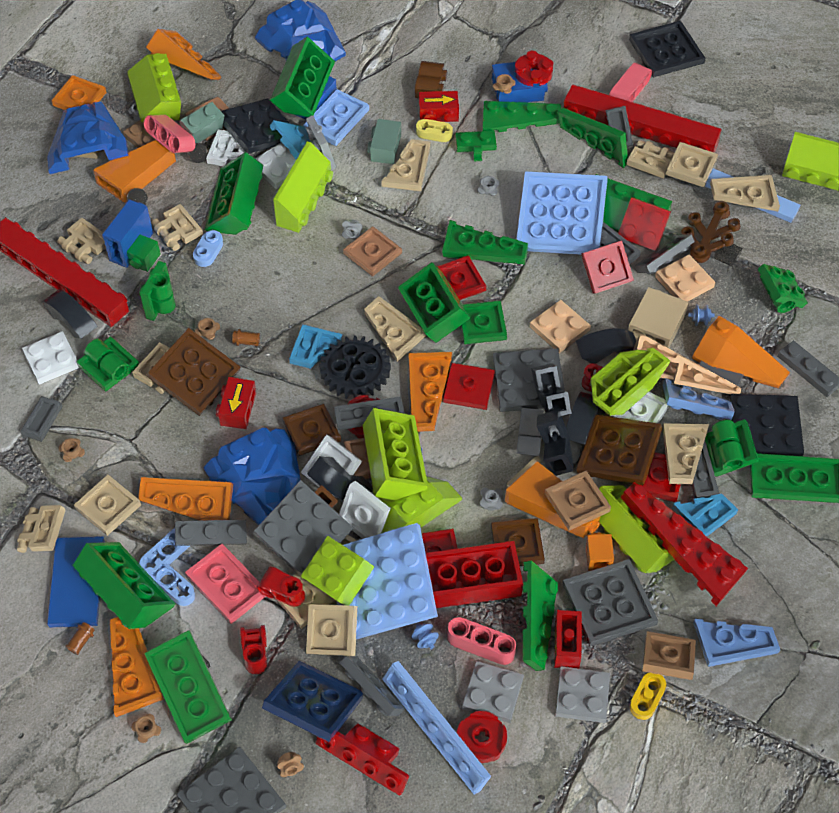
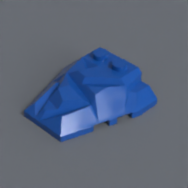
M294 0L267 16V24L262 26L255 36V40L267 51H278L281 53V57L285 59L288 58L292 46L307 36L335 62L346 56V52L327 14L315 3L309 1Z
M102 101L67 108L63 111L47 156L50 174L70 170L69 157L103 149L108 160L128 156L126 138Z
M261 428L228 443L219 449L218 456L211 458L203 467L210 481L233 483L232 503L240 506L244 513L258 525L265 520L301 480L296 448L284 429H274L269 432L267 428Z

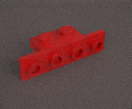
M358 723L346 735L337 731L330 742L317 736L316 745L397 795L400 796L404 792L409 775L391 764L398 756L400 748Z

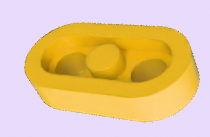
M647 673L643 676L630 703V711L637 719L646 720L653 716L666 689V680L662 675ZM654 685L657 689L651 690L648 686ZM643 705L647 710L641 711L638 706Z

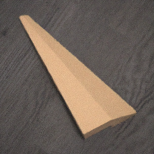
M643 334L639 335L634 350L655 348L670 360V364L660 378L674 380V384L726 394H740L741 388L649 337Z

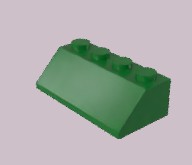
M308 36L292 46L270 101L284 113L305 117L314 116L335 61Z
M244 152L220 168L205 231L215 230L222 234L236 235L250 227L264 165L248 153Z
M607 178L603 222L615 232L619 233L631 197L671 210V200Z
M120 542L86 543L73 564L80 577L88 582L93 588L94 593L104 600L107 607L119 617L121 623L128 629L146 628L174 608L176 604Z

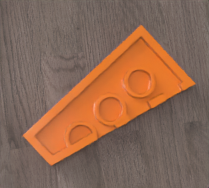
M452 352L409 353L411 415L415 416L418 432L435 431L452 360Z
M141 477L138 499L141 502L200 521L230 520L233 483Z
M119 617L110 619L114 715L119 717L164 700L144 654L147 652L140 629H128L121 623Z

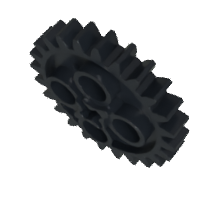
M354 335L353 340H349L346 336L345 342L337 339V346L330 344V350H324V356H321L319 367L321 379L324 380V386L329 385L330 392L336 390L337 396L345 393V399H347L349 395H353V398L360 394L366 395L367 392L373 396L374 389L381 391V384L386 385V378H390L391 363L389 355H386V349H381L380 343L374 345V339L366 342L365 336L361 340H357V336Z

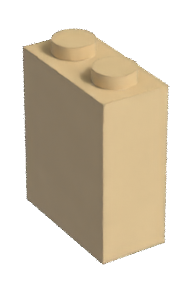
M648 287L629 324L628 330L634 333L636 341L639 335L643 334L669 348L686 315L689 302Z

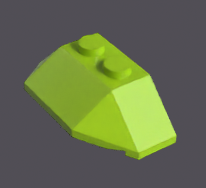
M655 348L621 352L591 378L593 402L610 416L623 415L653 389L670 364V360Z
M427 477V490L398 500L379 498V500L390 507L381 533L418 523L421 528L460 502L462 497L449 482Z

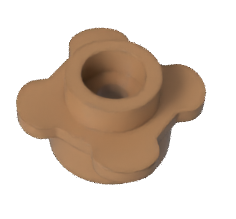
M507 74L499 75L496 84H493V89L506 94L511 93L515 80Z
M204 318L198 323L195 333L206 337L208 340H212L215 338L216 331L220 329V324L211 318Z
M69 438L60 444L59 451L63 453V460L65 462H71L72 459L84 456L85 450L81 448L79 439Z
M152 714L140 717L131 726L132 730L137 733L140 743H146L149 738L159 736L161 733V727L156 725L155 717Z
M295 752L283 754L277 763V768L281 770L279 772L280 776H293L302 771L304 765L300 762L301 756Z

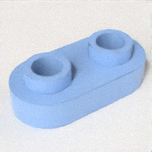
M211 230L203 234L193 251L196 265L207 267L214 262L223 246V238L220 232Z

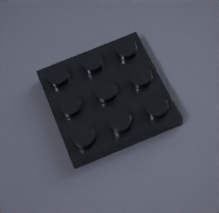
M681 20L629 35V41L644 65L652 70L651 76L653 78L705 64V56Z
M268 98L221 111L224 114L223 126L248 154L268 149L281 143L282 135L278 130L270 128L273 120L289 123Z
M731 394L730 402H732L734 409L731 421L736 423L745 419L748 422L757 454L803 457L804 445L798 396Z

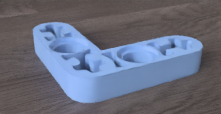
M174 528L140 559L139 564L176 604L187 606L195 600L194 588L170 564L190 546H175ZM167 545L175 547L174 551L170 554L162 552V549ZM148 563L154 564V563H155V567H154V568H152V567H148V568H147V565H146V564H148ZM165 575H172L174 577L170 584L161 583V579ZM179 586V589L184 593L188 591V596L186 597L182 595L180 597L178 589H176V587Z

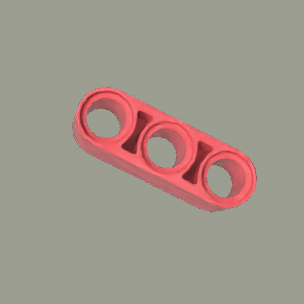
M634 62L615 84L609 95L633 102L649 82L652 70Z
M148 115L145 117L144 128L146 132L172 153L192 152L194 150V137L167 115Z
M461 617L454 618L449 622L448 642L452 646L501 665L510 664L514 660L516 642L510 635ZM455 630H461L464 632V634L456 635L453 632ZM482 638L485 639L487 642L481 644L478 643L476 640ZM507 647L510 651L501 652L499 648Z

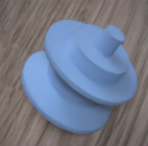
M696 304L692 313H688V317H692V321H695V326L699 322H704V325L707 326L711 318L715 317V313H711L708 305H705L704 309H700L698 304Z
M417 623V628L411 636L412 639H419L417 643L418 648L433 649L435 647L433 644H435L439 634L431 632L433 629L432 624Z

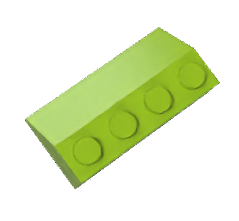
M156 53L146 55L127 71L140 122H144L145 117L148 115H167L173 121L180 120L181 99L167 54Z
M795 132L782 176L839 191V143Z
M306 142L273 199L276 226L297 233L300 232L303 226H306L309 214L315 210L318 198L323 196L326 184L330 183L333 177L331 162L311 142Z
M373 408L363 424L374 496L398 500L427 490L428 482L415 416Z
M623 485L601 486L599 488L611 506L610 512L600 516L599 522L605 528L604 532L611 534L612 538L616 540L620 550L634 560V565L639 571L654 573L674 560L662 546L664 541L658 534L653 536L648 530L650 525L644 519L638 518L620 498L626 490Z

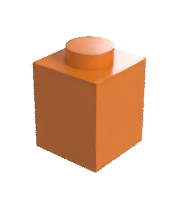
M598 532L587 536L586 556L588 571L613 564L614 554L611 534Z

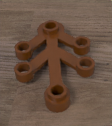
M725 201L715 203L713 207L714 215L707 229L701 222V215L698 212L689 214V224L694 226L702 237L700 243L694 237V229L687 226L681 230L682 235L692 234L695 242L690 245L692 247L690 255L697 263L708 261L711 252L725 246H731L734 243V237L730 232H736L741 228L740 220L738 218H731L727 222L728 225L717 229L720 221L730 216V207ZM721 237V240L710 244L712 240Z

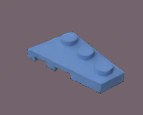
M664 379L662 386L666 404L671 408L677 410L683 408L699 415L704 413L712 415L717 419L722 420L726 418L732 420L734 415L732 402L708 393L699 395L691 390L689 386L683 385V388L671 385L672 380Z
M694 619L693 624L708 667L777 654L780 651L772 627L748 624L737 626L728 625L726 622L721 621L710 623L703 622L702 619Z

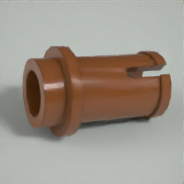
M238 329V331L234 330L232 343H235L237 346L243 344L259 347L260 333L244 332L241 329Z
M85 622L77 626L78 630L65 646L76 655H79L88 639L94 636L93 632L95 629Z

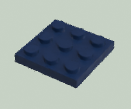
M298 661L263 701L262 709L330 742L362 701L364 693L306 663Z

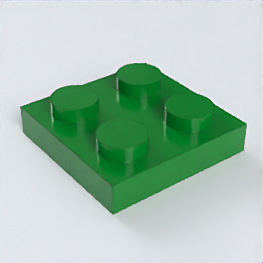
M501 301L463 304L470 316V319L461 325L464 344L507 340V330Z

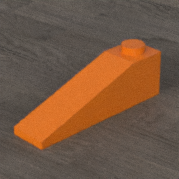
M157 29L146 46L151 51V54H167L169 63L209 79H221V75L208 62L201 60L203 56L199 52L192 50V44L177 31Z
M718 316L707 329L692 356V359L699 363L703 361L712 367L744 374V376L750 377L754 382L779 388L790 374L784 366L742 329L721 316Z

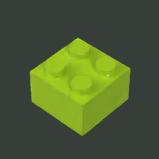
M327 536L301 577L341 604L349 606L374 569V566Z

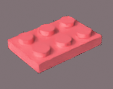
M223 544L219 545L185 572L186 577L230 624L266 597L257 590L260 582Z

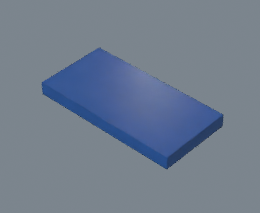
M103 536L57 538L47 623L49 628L77 627L83 622L90 626H98L100 596L95 594L88 582L80 577L73 564L86 543H104Z

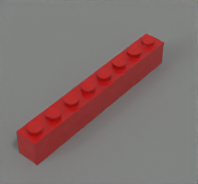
M573 84L564 99L563 108L608 125L606 110L626 106L632 135L675 148L682 142L715 153L722 131L718 127Z
M6 217L0 221V251L56 290L60 289L68 293L85 310L111 328L129 312L128 300L121 292L117 293L109 284L99 281L91 272L84 271L78 263L68 260L62 252L53 250L47 242L40 241L32 232L22 229L17 222H12Z

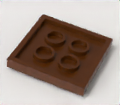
M188 328L147 373V377L200 416L221 393L223 385L227 384L228 377L234 378L241 367Z
M596 415L577 467V473L580 474L587 471L590 477L626 483L635 482L639 485H644L662 432L661 424Z

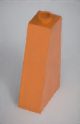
M154 140L129 152L128 156L111 160L95 168L93 172L96 183L126 203L175 163L176 158L175 153H172L160 142Z
M538 461L506 489L505 502L581 538H584L588 533L593 534L600 526V517L570 531L567 529L545 495V489L562 482V480Z

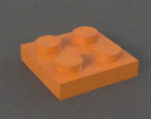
M72 75L51 101L53 106L65 110L99 102L107 92L104 86Z

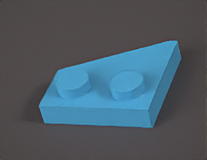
M274 120L270 124L272 130H278L282 135L281 142L289 149L293 157L297 159L306 142H310L306 128Z
M302 324L289 358L290 364L311 369L321 360V356H324V350H330V344L337 346V339L342 342V334Z
M723 494L711 495L709 498H695L693 502L683 504L680 501L675 502L672 507L677 514L681 515L693 527L701 530L705 536L710 535L738 512V509Z

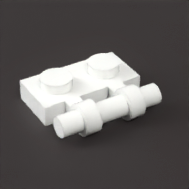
M218 129L206 158L207 164L225 166L228 164V161L234 160L245 151L228 131ZM234 148L238 149V152H232V151H233Z

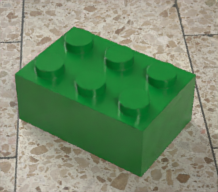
M433 262L398 286L424 333L435 343L470 319L469 314L443 272Z

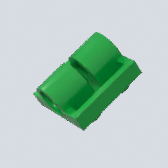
M158 261L155 268L150 270L148 280L141 286L139 291L145 316L148 320L154 321L158 313L169 314L176 307L167 264Z
M762 264L758 268L760 280L779 313L789 312L795 307L803 308L808 304L804 297L805 293L798 286L792 271L767 264Z
M111 336L105 341L101 339L92 340L85 348V356L76 361L78 367L105 392L132 373L139 365V361Z
M745 419L736 423L731 420L719 421L712 426V432L706 433L705 442L715 477L759 462L749 425Z

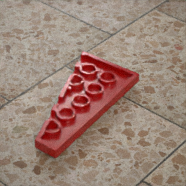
M634 482L620 497L638 518L644 519L650 525L648 530L653 536L658 534L664 541L662 546L682 569L695 576L698 580L696 585L702 591L706 589L713 597L711 602L716 607L748 570V567L739 559L734 558L719 544L705 536L701 530L693 527L681 515L676 514Z

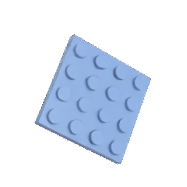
M525 172L517 240L528 243V251L581 255V253L599 248L601 244L607 176Z
M418 523L343 545L374 566V569L349 605L358 606L356 639L438 617L421 528Z

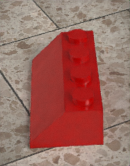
M514 541L426 553L436 608L522 596L523 580Z

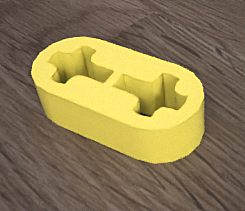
M422 119L416 124V134L422 139L448 142L452 139L453 127L446 122Z

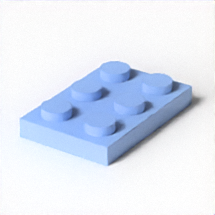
M337 89L314 113V118L317 124L322 127V133L326 141L337 146L369 111V104ZM307 122L303 125L305 128L309 127Z

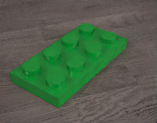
M757 454L759 462L750 465L752 498L839 503V459Z
M190 630L144 653L186 744L232 720Z

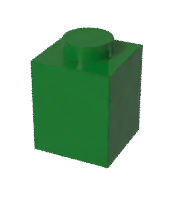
M141 234L127 250L129 264L135 269H141L146 272L150 270L161 255L158 241Z

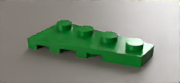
M484 101L483 131L498 130V132H506L508 128L517 127L520 130L526 129L529 125L541 127L560 124L558 111L561 110L562 104Z
M565 108L558 111L560 128L579 140L585 139L588 146L594 150L599 148L605 152L604 156L608 159L614 158L619 161L618 165L622 168L627 166L628 153L625 132Z
M450 220L442 254L443 257L460 259L469 256L471 260L525 265L528 243L506 236L500 238L494 236L492 232L486 230L480 232L474 230L472 226L457 225V222Z
M533 561L524 562V571H527V582H523V592L527 593V606H523V616H525L527 628L523 629V661L535 671L545 670L548 658V645L555 612L554 606L558 592V582Z

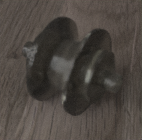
M195 143V148L192 152H188V157L195 163H203L207 160L209 152L205 145Z
M134 188L127 194V202L130 199L146 205L148 196L143 189Z

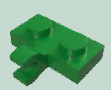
M495 131L459 132L455 135L457 152H473L474 162L482 161V151L497 150Z

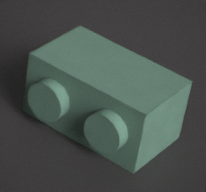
M210 102L181 119L180 126L194 137L196 145L216 133L218 129H222L224 114L213 102Z
M378 119L376 127H372L371 138L373 139L368 142L367 152L371 153V162L394 164L401 139V122Z

